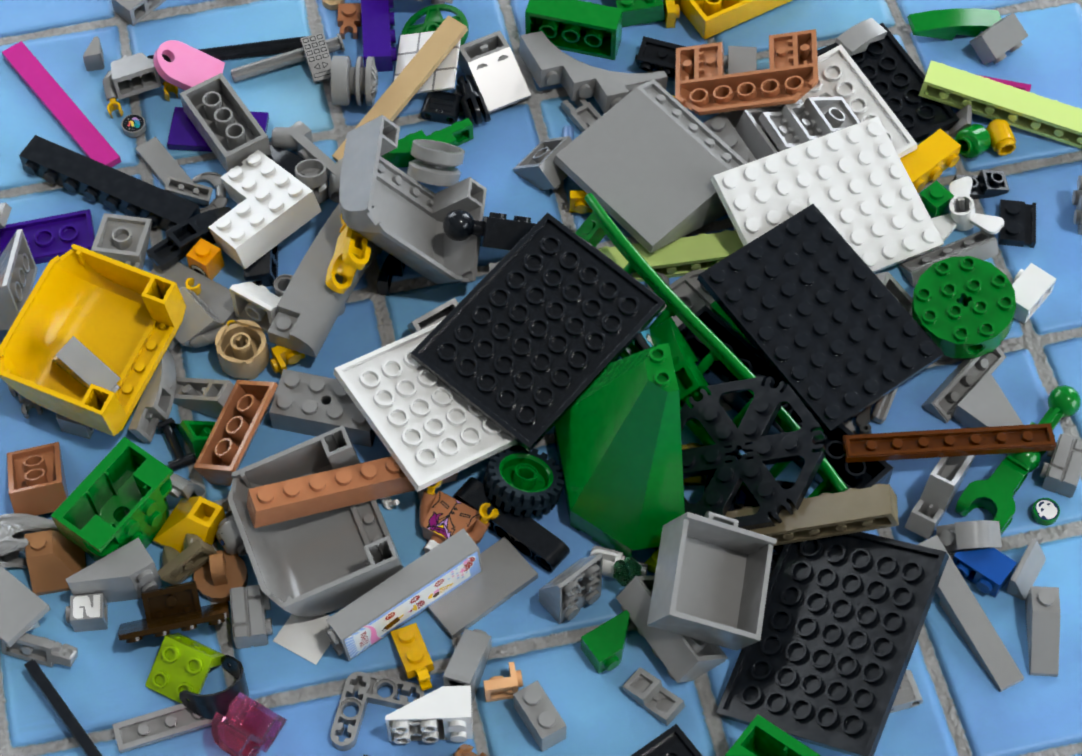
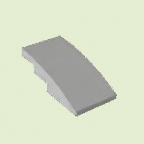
M842 96L808 97L803 104L785 105L781 112H762L758 118L779 151L861 123Z
M104 213L91 251L143 270L152 219Z

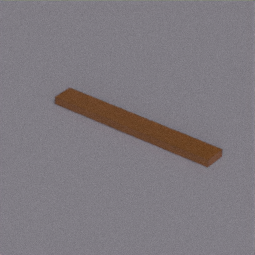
M1051 423L843 435L842 437L846 463L1054 451L1056 448Z

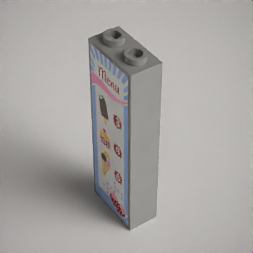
M463 528L326 619L329 630L326 633L331 639L330 644L338 656L344 654L348 661L352 660L389 635L390 631L398 629L426 610L428 606L481 573L483 566L479 547Z

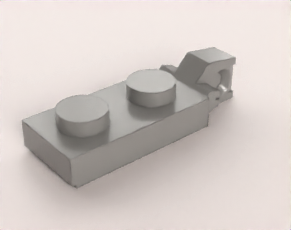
M28 633L20 637L10 648L1 641L2 654L27 661L33 659L38 664L53 667L54 664L71 667L78 656L77 648L71 645H62L58 641L55 642L48 638Z

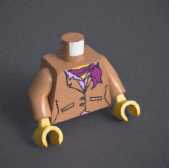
M442 480L434 486L427 487V490L423 492L419 507V525L422 528L423 537L428 540L423 551L427 553L463 528L472 540L478 544L490 525L489 520L498 517V509L494 508L491 514L488 515L487 509L490 507V503L482 504L479 511L441 491L436 494L435 489L441 487Z

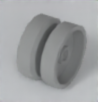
M413 140L411 155L416 159L408 163L407 175L416 181L436 186L450 187L459 182L461 172L456 166L463 164L464 149L435 140Z

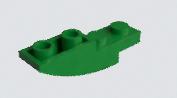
M466 118L442 130L435 131L428 136L422 130L411 133L405 138L398 140L396 149L381 157L397 168L408 167V163L416 159L411 155L413 140H435L459 146L474 139L473 124L469 118Z
M669 317L650 330L654 346L669 343L680 400L684 399L688 406L693 408L689 398L692 397L696 402L701 401L703 398L700 392L701 389L706 390L708 395H711V392L706 387L709 386L695 364L698 360L672 317Z

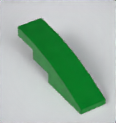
M955 8L909 14L907 18L913 35L953 40L956 35L976 37L981 31H985L999 21L1001 16L998 10Z

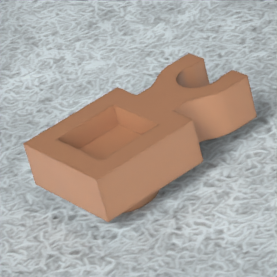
M338 3L337 22L342 39H345L347 32H352L353 39H358L357 27H361V3Z

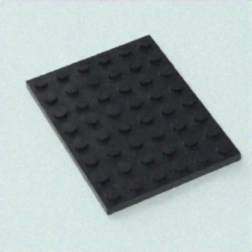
M811 204L706 269L697 278L786 386L788 384L827 435L939 360L944 354L814 204Z
M547 212L411 352V357L530 452L564 416L567 410L609 363L614 362L665 307V301Z
M864 532L784 544L768 583L761 640L741 649L716 713L718 716L749 725L756 715L759 714L797 740L851 756H874L949 556L947 552Z

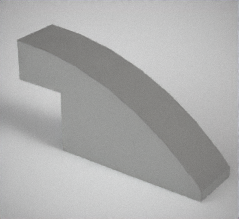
M976 455L941 457L931 472L919 501L910 513L905 525L906 529L926 539L931 537Z

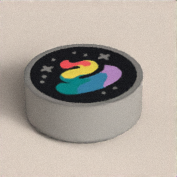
M130 114L122 120L121 126L126 136L136 138L145 133L146 123L141 115Z

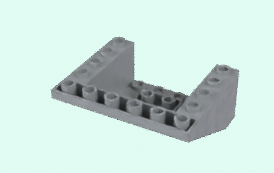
M654 79L633 89L557 153L554 159V163L587 194L592 193L603 209L650 253L726 215L727 212L710 179L713 175L747 164L741 156Z

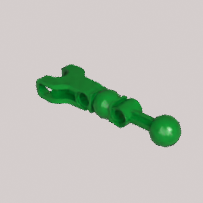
M1067 385L1057 386L1048 396L1049 410L1038 424L1051 423L1052 430H1054L1062 418L1074 415L1081 406L1079 393L1073 387ZM1046 451L1007 453L1005 459L989 479L971 482L957 501L955 512L962 516H967L974 508L986 509L992 514V521H999L1000 533L1002 535L1012 522V517L1015 513L1014 495L1027 478L1028 473L1039 466L1041 457Z

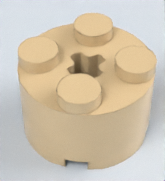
M241 319L236 320V323L229 326L226 324L218 331L215 345L221 370L234 378L248 380L257 378L259 373L266 368L270 357L266 336L262 328L253 321Z

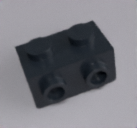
M643 36L635 62L644 71L652 72L655 69L665 71L669 77H675L676 48L686 46Z

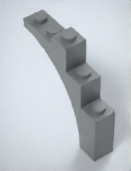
M542 31L520 35L519 55L539 88L562 84L572 101L579 98L594 97L604 114L637 86L653 79L666 90L668 76L665 71L652 73L608 71L590 66L565 54L552 44Z

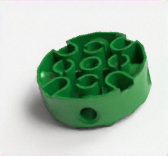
M971 256L950 257L934 263L920 275L913 291L912 317L944 353L943 355L954 359L977 358L993 352L1001 344V341L1007 337L1013 324L1016 310L1015 290L1007 276L992 263Z

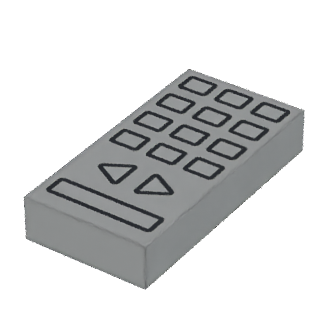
M323 32L300 38L313 83L316 84L330 80L332 60Z

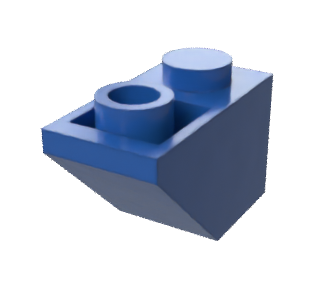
M995 548L956 552L952 559L964 579L975 584L981 592L990 594L993 597L998 595L1012 576L1017 562Z

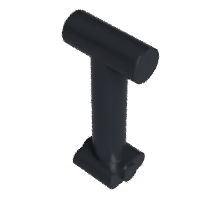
M169 418L157 423L158 431L161 434L164 433L175 460L168 462L169 468L176 471L196 463L193 453L184 455L174 432L175 421Z

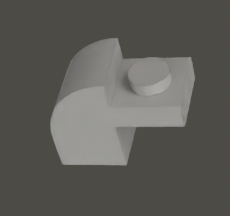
M965 521L936 526L937 536L948 553L1002 548L999 521Z

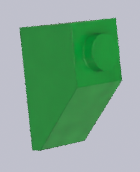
M627 610L581 637V650L599 674L605 670H613L622 660L630 613Z

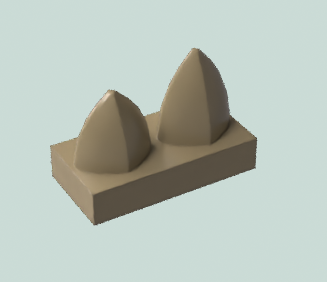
M186 534L181 553L172 547H163V567L158 570V574L161 580L172 585L180 584L209 561V554L217 553L212 545L204 542L199 536Z

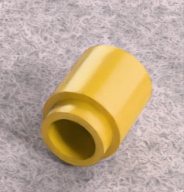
M1001 119L991 121L986 129L990 134L993 150L1000 156L1012 153L1016 149V139L1008 121Z

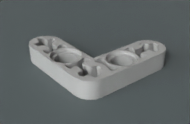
M364 672L352 673L345 682L330 736L333 746L340 751H347L355 746L368 703L400 709L411 703L408 702L407 696L416 693L417 698L413 700L415 701L425 696L424 691L416 683ZM358 681H362L364 687L359 688L358 698H355L354 685H357ZM382 686H390L393 689V693L391 696L383 698L378 695V690ZM398 689H401L402 695H399L400 700H397ZM349 705H355L359 708L358 714L354 717L345 716L343 711ZM344 724H347L348 737L350 738H345L344 742H340L339 736L344 732Z

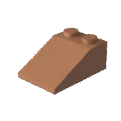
M59 442L7 453L8 489L14 513L35 516L53 513L68 497Z

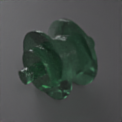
M626 557L624 561L618 560L615 562L613 577L619 584L626 587L635 576L642 575V567L633 557Z

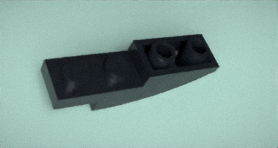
M221 207L209 210L175 225L165 232L167 238L147 250L148 257L163 272L186 257V254L200 238L215 244L216 242L208 227L232 209L230 207Z

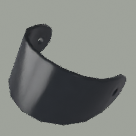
M224 655L221 657V664L228 673L237 679L235 683L227 689L214 694L201 695L183 690L180 692L179 697L184 706L199 716L213 720L231 719L244 711L249 700L248 686L241 662L232 656Z

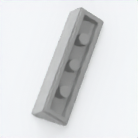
M982 230L900 263L899 268L911 286L915 288L920 275L936 262L950 257L965 256L986 260L998 255L997 238Z
M997 347L993 352L980 357L965 358L922 406L944 423H948L954 416L957 404L987 372L992 374L1004 361L1006 355Z

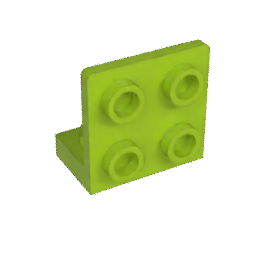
M180 633L165 635L147 679L146 687L176 702L182 703L179 697L180 692L187 690L200 694L210 668L222 665L221 657L224 654Z

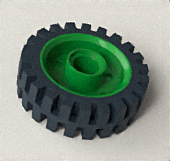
M512 446L511 450L508 448L491 456L483 480L485 493H489L488 498L491 501L496 500L495 505L497 507L504 505V511L508 513L510 510H514V515L520 516L521 512L524 513V517H530L532 513L535 517L540 516L541 513L545 515L555 507L562 492L564 475L560 472V466L555 465L556 461L553 458L547 460L548 455L544 452L541 455L537 454V449L533 448L532 452H529L523 446L521 450H519L518 446Z

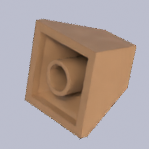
M47 530L24 534V537L29 541L25 547L33 593L39 596L69 591L70 588L65 579L87 567L85 551L58 531Z

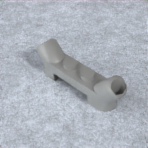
M297 121L290 127H275L272 130V146L295 151L298 156L305 160L318 159L324 162L327 169V181L329 182V199L340 203L339 188L343 158L336 163L333 162L313 144L311 129L301 121Z

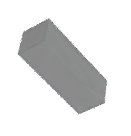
M168 176L164 190L207 207L209 206L213 188Z

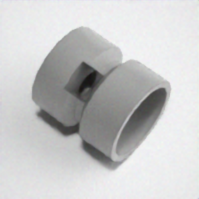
M306 159L299 162L295 166V178L313 190L319 204L326 201L329 197V187L325 163L318 159Z

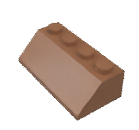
M236 381L193 467L211 484L231 485L233 479L231 476L232 472L239 469L274 398L278 387L276 382Z

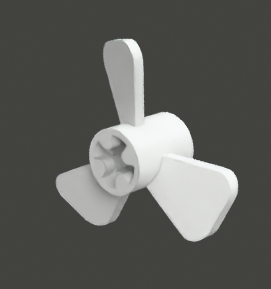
M969 176L950 183L949 191L954 195V198L949 203L950 214L931 218L943 242L955 229L967 231L977 226L988 234H997L1004 226V220L1001 217L975 213L974 201L970 197L973 180Z

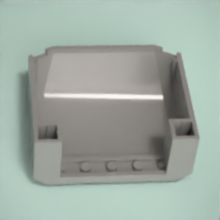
M383 115L348 132L339 188L342 219L346 225L433 283L450 284L476 281L481 236L471 235L464 241H454L445 234L443 221L449 212L457 209L467 211L474 220L483 221L487 189L469 177L444 190L433 193L381 157L397 148L400 127Z
M343 425L234 471L231 475L233 479L231 491L228 494V503L262 593L283 610L297 616L323 615L346 607L404 568L376 500L254 528L247 509L248 489L361 463Z

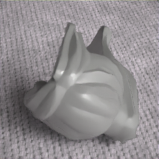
M23 513L0 515V565L3 568L27 569L26 559L18 557L20 550L29 543L24 534L47 530L59 532L54 521Z

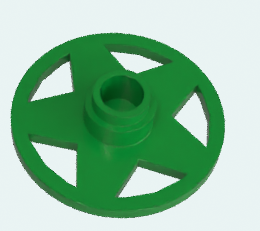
M436 4L425 7L411 16L406 22L401 35L436 31L445 20L440 11H448L456 15L452 18L467 26L468 31L461 38V46L468 37L469 25L465 15L458 8L447 4ZM426 14L425 21L423 24L413 25L419 18Z

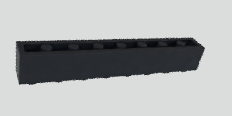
M37 135L32 138L19 155L23 169L28 174L42 177L50 184H58L71 193L81 194L92 202L102 203L113 211L118 210L127 216L152 219V228L167 231L175 225L201 213L199 205Z

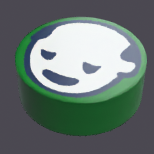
M1041 498L1034 503L1031 514L1038 524L1048 526L1056 522L1060 514V508L1054 500Z

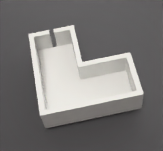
M259 150L243 160L241 167L237 165L220 177L229 197L238 205L208 227L217 246L244 269L248 268L322 211L313 190Z

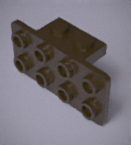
M196 581L141 592L146 619L121 624L118 638L119 640H126V643H133L142 640V636L153 634L154 637L168 635L170 630L181 628V631H189L197 628V624L208 622V625H217L225 622L224 618L229 617L228 602H221L201 607Z

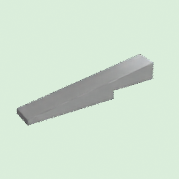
M937 535L917 544L947 552ZM948 554L949 558L936 590L940 597L939 604L999 692H1002L1023 681L1024 677Z

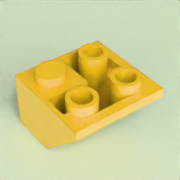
M201 496L190 497L189 499L181 498L153 539V542L162 547H172L181 553L186 534H195L204 542L212 545L217 538L216 532L219 523L226 518L224 508Z

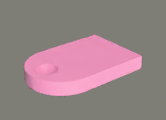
M176 40L162 43L155 51L153 57L154 66L158 74L168 83L183 90L190 89L220 73L223 74L225 62ZM162 54L167 55L171 62L164 60Z

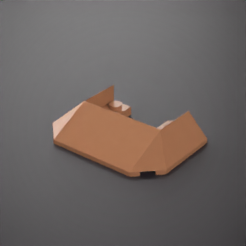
M816 29L769 35L770 69L724 75V48L722 42L676 48L675 99L698 115L796 103L819 83Z

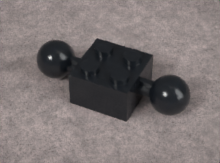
M457 209L446 215L443 221V230L447 237L454 241H464L471 235L481 236L480 246L511 250L536 223H531V218L514 216V220H507V214L490 212L489 217L483 216V221L474 220L467 211Z

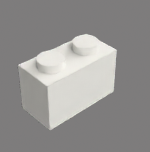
M1033 263L1025 270L1021 269L1016 274L1012 284L1015 290L1016 301L1014 318L1023 324L1028 321L1052 293L1056 282L1055 277Z

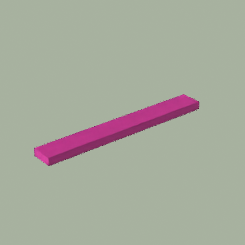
M22 41L2 51L3 58L88 158L109 167H113L121 162L120 156Z

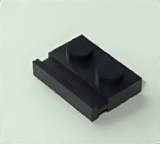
M1000 200L999 217L1003 218L1004 226L999 231L998 245L1018 247L1030 245V248H1034L1036 244V203L1030 205L1022 201Z

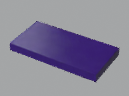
M175 107L167 142L168 149L212 152L185 114L183 107ZM251 112L264 132L267 133L269 113Z
M91 210L7 224L5 228L0 229V257L17 229L23 230L36 264L49 262L57 255L59 257L72 249L71 245L73 244L91 250L95 240Z

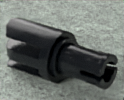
M465 75L466 81H464L463 76L459 77L457 84L463 96L460 104L465 117L469 118L472 124L473 119L476 124H481L482 113L484 121L489 122L491 118L481 93L475 91L471 76Z

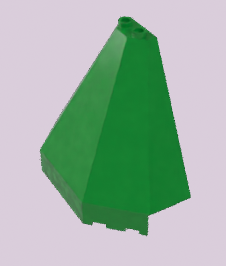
M669 343L655 345L609 363L567 410L564 416L554 425V439L559 466L564 475L563 488L570 526L578 531H584L592 537V540L607 549L623 552L625 558L630 560L632 559V550L659 547L663 525L685 513L680 397Z

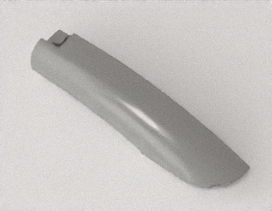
M340 203L314 239L277 305L278 313L267 331L271 343L315 358L318 356L332 326L358 281L376 256L383 251L368 240L367 245L371 247L369 261L362 270H356L352 284L344 294H340L327 287L325 282L327 269L335 252L337 238L341 234L339 232L342 227ZM336 274V281L342 284L343 276Z

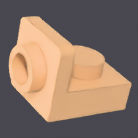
M508 662L510 677L494 676L489 680L483 681L486 702L512 699L513 694L518 691V687H523L521 670H515L514 662Z

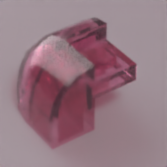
M240 692L230 702L226 715L215 712L211 733L215 743L231 756H256L261 750L265 753L268 751L287 719Z

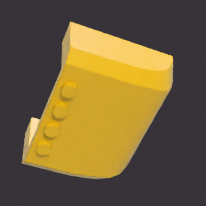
M73 244L71 245L72 249L60 257L57 255L49 261L0 344V378L31 402L68 419L115 436L123 430L183 321L186 305L176 282ZM74 336L121 378L116 383L120 388L114 393L91 384L87 389L52 361L54 356Z

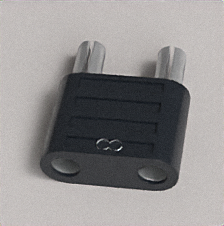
M456 85L454 93L443 91L427 92L420 114L421 117L427 121L451 125L457 122L461 110L460 100L462 98L459 85Z

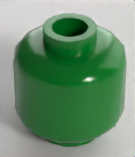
M972 124L960 130L955 137V141L961 145L959 153L965 158H975L985 153L991 145L989 132L980 124Z

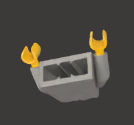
M143 53L131 56L124 55L119 60L111 62V70L108 71L103 79L106 100L110 102L107 105V110L112 119V112L116 109L119 110L121 117L123 116L122 107L116 101L117 99L121 100L164 85V98L170 101L169 92L175 93L178 98V88L165 81L156 71L153 59L147 58Z
M193 278L186 280V287L182 286L179 288L186 309L183 321L167 348L170 351L179 342L183 346L190 348L215 343L218 331L224 324L198 297L201 293V284L199 283L197 286L192 287L194 285ZM229 320L226 324L229 326L236 323V321Z

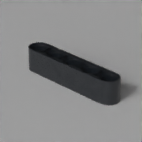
M470 477L453 495L454 499L479 511L482 504L490 503V507L487 509L488 515L491 514L494 508L498 509L499 515L496 519L489 520L490 525L488 529L501 538L506 537L518 551L548 572H553L570 553L568 546L561 539L532 518L524 517L523 512L520 513V516L514 515V510H510L509 513L504 511V505L497 507L495 505L496 500L491 501L488 498L489 493H485L483 483L474 477Z

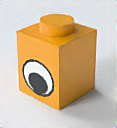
M202 238L186 254L189 268L211 280L225 266L221 248Z

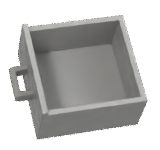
M707 511L704 517L686 512L663 525L647 625L736 651L761 640L773 546L776 544L777 539L739 528V521L737 519Z

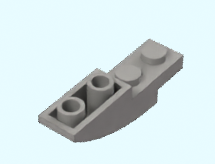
M166 350L146 386L128 429L143 443H151L158 426L157 423L160 420H167L172 409L176 389V367L173 355L168 350Z

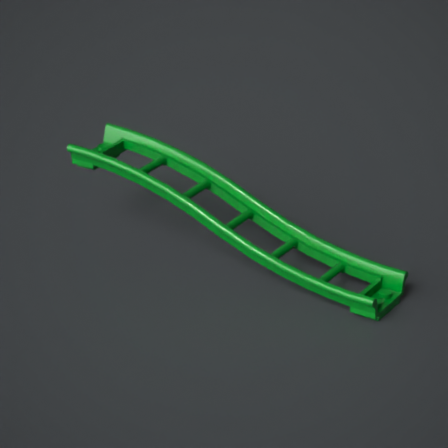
M592 193L587 194L584 199L593 212L575 234L594 247L607 235L629 262L624 267V270L630 275L637 272L657 296L665 301L667 307L650 325L649 329L652 330L669 317L676 315L710 350L697 365L702 375L714 361L720 360L738 380L756 378L645 261L606 213ZM634 340L620 354L622 358L640 352ZM751 390L749 392L753 397L732 420L737 428L754 398V392ZM684 399L680 400V410L686 402ZM781 406L775 421L785 432L799 430L801 427L785 408ZM690 419L686 423V426L704 446L716 444L699 420ZM825 457L817 471L823 478V481L807 498L816 497L822 493L845 492L848 489ZM791 461L776 463L769 472L776 479ZM743 482L741 489L747 496L748 488Z

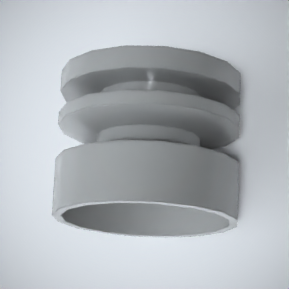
M333 56L331 64L332 104L348 106L351 96L355 95L357 105L362 106L363 97L366 95L367 106H374L378 91V70L375 65L374 56L367 57L366 67H364L362 56L357 57L355 67H352L349 56Z

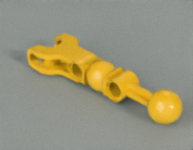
M341 213L342 227L339 231L341 234L337 238L335 252L327 269L325 282L327 287L334 292L344 294L352 284L356 270H362L368 263L371 247L367 245L368 240L346 225ZM336 274L343 276L342 284L336 281Z

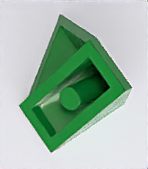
M183 420L180 424L175 425L196 460L216 422Z

